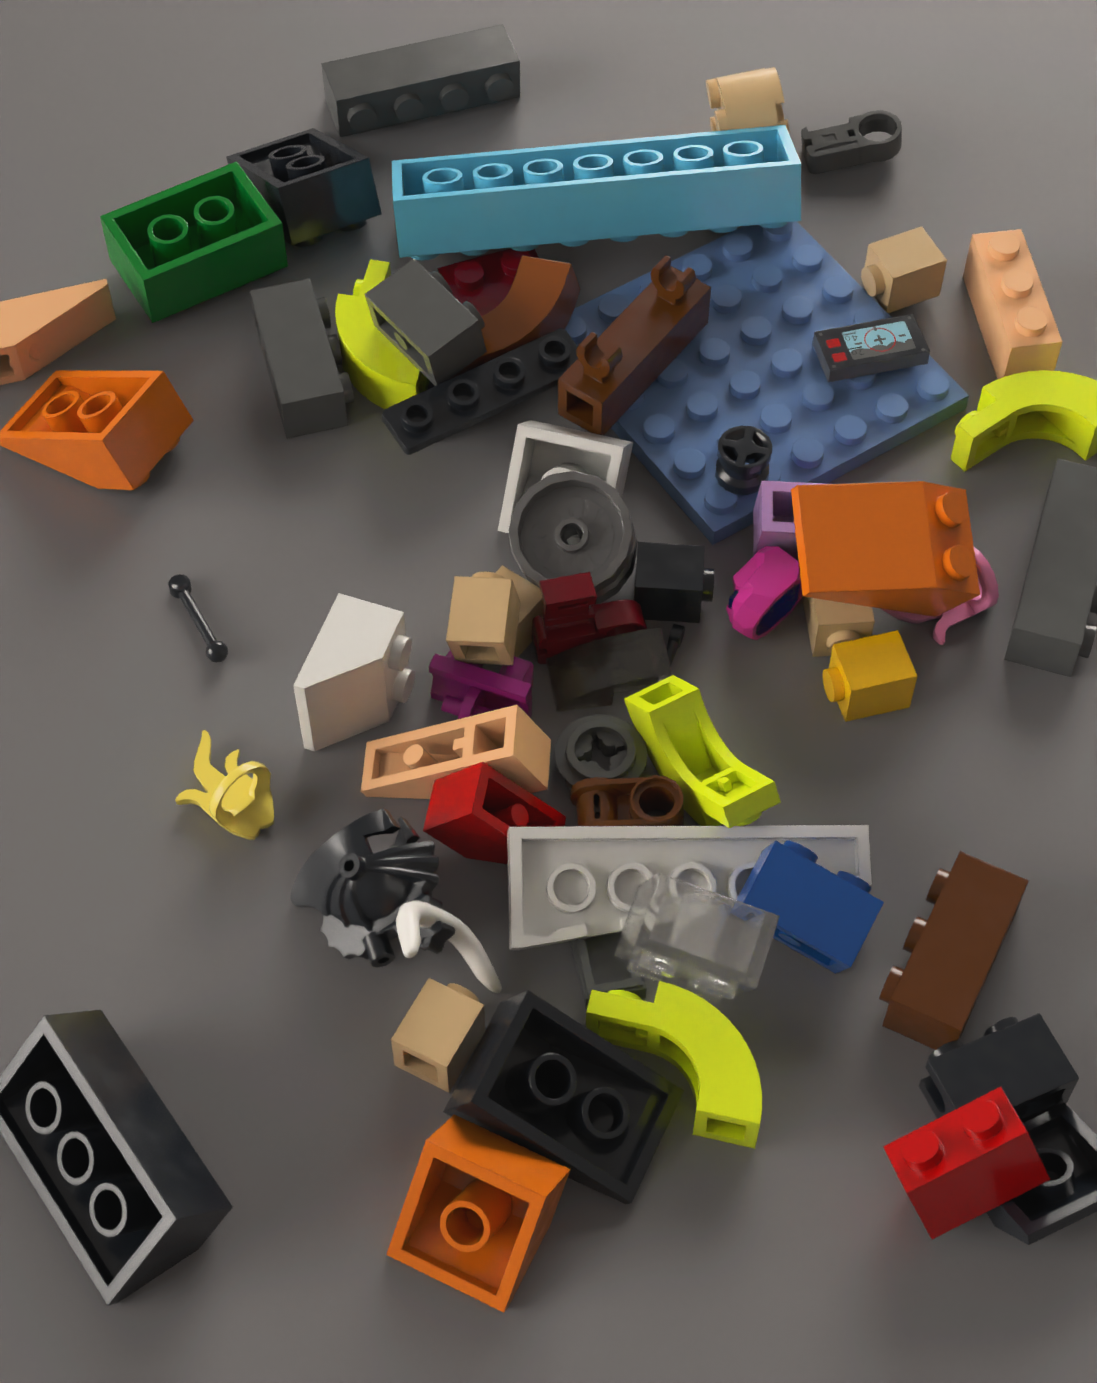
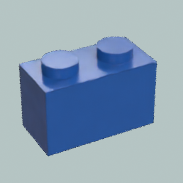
M775 841L762 850L730 914L835 974L850 968L884 902L869 894L871 886L861 878L844 871H839L836 875L816 864L817 855L803 845L793 841H785L784 844Z

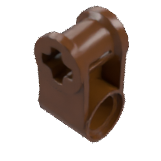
M654 775L650 777L619 779L604 777L586 778L576 782L570 790V800L577 808V826H684V796L682 790L674 780L666 776ZM594 795H599L600 799L594 800ZM654 810H660L668 814L660 817L649 816L646 813ZM600 814V818L596 819L595 815Z

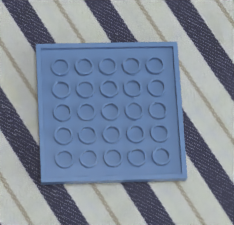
M797 221L787 222L785 226L779 228H764L759 225L742 226L671 261V266L682 272L688 267L694 269L696 278L711 287L708 324L611 428L620 439L633 442L632 453L710 543L714 545L753 524V508L758 492L749 495H737L728 492L718 484L715 477L716 461L718 460V441L722 434L730 428L741 425L752 426L762 430L769 436L772 443V455L769 462L768 481L828 484L965 410L969 395L930 355L928 364L828 382L812 345L814 332L892 317L867 294ZM651 271L574 308L565 330L578 346L591 332L597 334L598 338L652 282Z

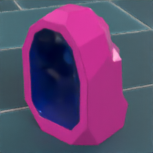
M779 546L763 547L732 577L734 592L729 597L726 610L732 628L753 640L766 636L794 610L803 597L799 561Z

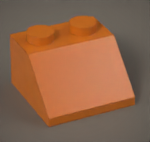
M454 1114L425 1141L386 1255L504 1313L509 1307L550 1227L571 1169Z

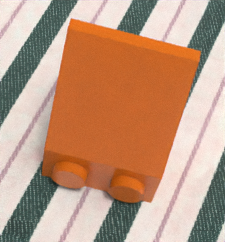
M56 370L0 430V446L97 489L135 490L149 479L150 471L161 458L178 445L179 437L194 420L164 371Z
M925 481L797 485L791 489L803 597L936 617L980 595L966 489Z

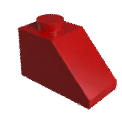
M480 762L434 780L423 832L465 858L508 864L507 830L509 827L565 826L566 816L484 762Z

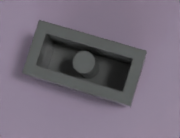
M415 259L364 294L374 326L435 386L451 379L487 352L481 331L485 327V323L477 309L468 301L464 303L459 302L453 296L450 286L437 271L429 273Z

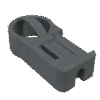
M876 110L849 117V123L809 132L807 127L803 128L801 131L802 153L808 170L812 174H820L870 162H882L893 158L902 147L901 121L891 112ZM877 131L892 135L890 138L881 141L868 140L863 137L868 133Z

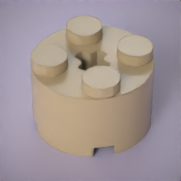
M775 67L761 68L706 80L710 108H717L714 111L715 116L710 117L711 131L786 125L790 135L788 119L784 120L781 104L785 103L783 91Z

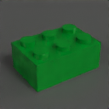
M237 161L100 216L110 261L152 323L288 267L282 222Z

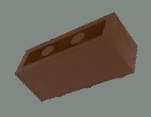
M962 851L959 852L950 872L939 868L926 898L927 902L934 904L928 920L919 916L915 918L903 946V950L912 953L905 969L893 965L881 991L879 999L889 1004L882 1026L934 1050L948 1042L960 1040L1017 913L1029 880Z

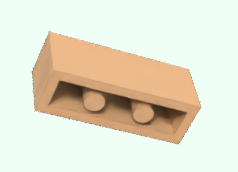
M1022 229L972 234L963 280L997 379L1027 371H1054L1062 346V339Z

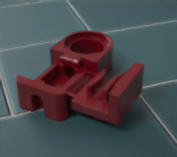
M590 572L539 581L544 601L543 620L541 615H537L532 620V641L539 664H546V658L571 652L594 650L596 655L630 648L643 641L648 634L641 605L638 602L623 599L596 604L597 595Z

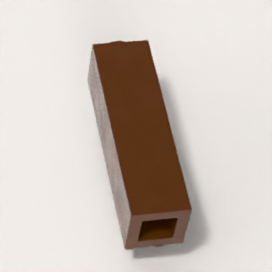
M665 255L651 270L652 282L598 338L597 334L591 332L578 345L576 350L578 359L558 379V415L590 433L603 436L708 324L711 287L696 278L694 269L688 267L682 272L672 267L671 257Z

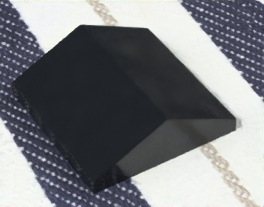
M1066 1103L1060 1104L1023 1122L1050 1180L986 1212L995 1227L1028 1245L1097 1212V1135Z

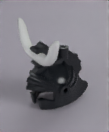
M385 808L368 813L331 836L310 855L301 868L291 891V901L297 907H313L321 911L324 920L321 932L327 937L329 947L338 949L344 958L362 957L367 960L369 959L373 967H383L395 959L390 940L399 937L402 952L406 958L414 957L419 949L429 950L438 954L442 952L444 944L448 940L460 952L476 978L487 989L494 993L501 992L500 980L481 942L459 918L441 909L443 903L440 900L432 897V891L439 883V876L436 874L439 866V857L434 855L435 844L433 840L417 842L420 837L405 818L400 817L398 825L390 812ZM398 831L396 841L392 846L373 854L367 837L380 834H394Z

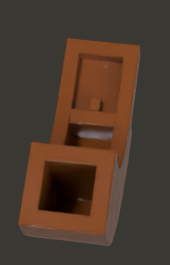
M522 255L508 295L495 309L481 316L485 323V327L481 331L487 352L453 377L559 328L565 329L571 319L580 293V286L572 264Z

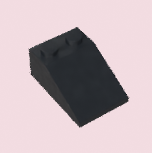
M314 128L226 157L228 164L237 161L282 222L284 240L291 245L297 247L314 245L322 240V235L335 230H357L367 224V219L382 215L369 157Z
M527 990L499 1003L443 1112L451 1117L455 1114L571 1169L568 1175L569 1179L624 1204H630L638 1191L684 1090Z

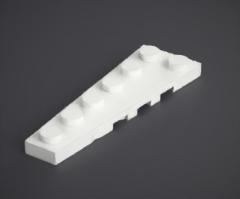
M869 825L733 826L731 828L726 826L509 827L507 830L509 950L529 949L576 939L618 933L620 931L729 913L762 850L775 841L784 844L785 841L801 844L817 855L816 864L836 875L839 871L851 873L871 886Z

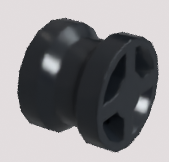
M742 425L730 428L724 432L718 441V460L716 461L715 472L718 484L726 491L737 495H749L758 492L761 481H768L769 462L772 455V443L769 436L760 429Z

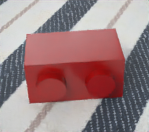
M1001 1086L883 1146L901 1184L932 1240L1050 1180L1028 1131Z

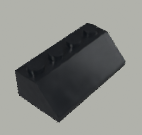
M102 1010L44 1015L0 1075V1133L106 1304L112 1305L120 1302L199 1250L233 1206Z

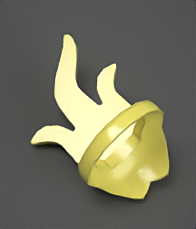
M203 730L193 770L207 793L197 789H186L179 793L175 802L178 805H198L222 828L233 835L248 840H255L261 829L268 828L274 824V806L270 791L271 773L263 763L249 761L238 766L240 752L237 749L225 758L227 776H224L210 764L212 741L209 733ZM253 773V779L250 778L247 774Z

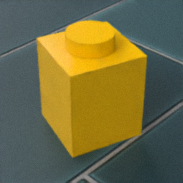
M898 630L833 644L829 668L824 669L822 674L827 698L830 702L837 701L845 722L910 708L918 677Z

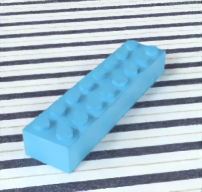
M786 125L393 160L392 193L399 258L411 257L412 259L422 261L434 259L439 254L461 252L467 256H477L485 254L489 249L500 248L530 251L539 245L554 243L576 247L586 244L589 240L609 238L616 242H629L635 240L638 236L652 234L674 238L683 236L688 231L709 229L716 233H727L736 230L739 226L759 225L764 228H779L785 226L787 222L801 221V162Z

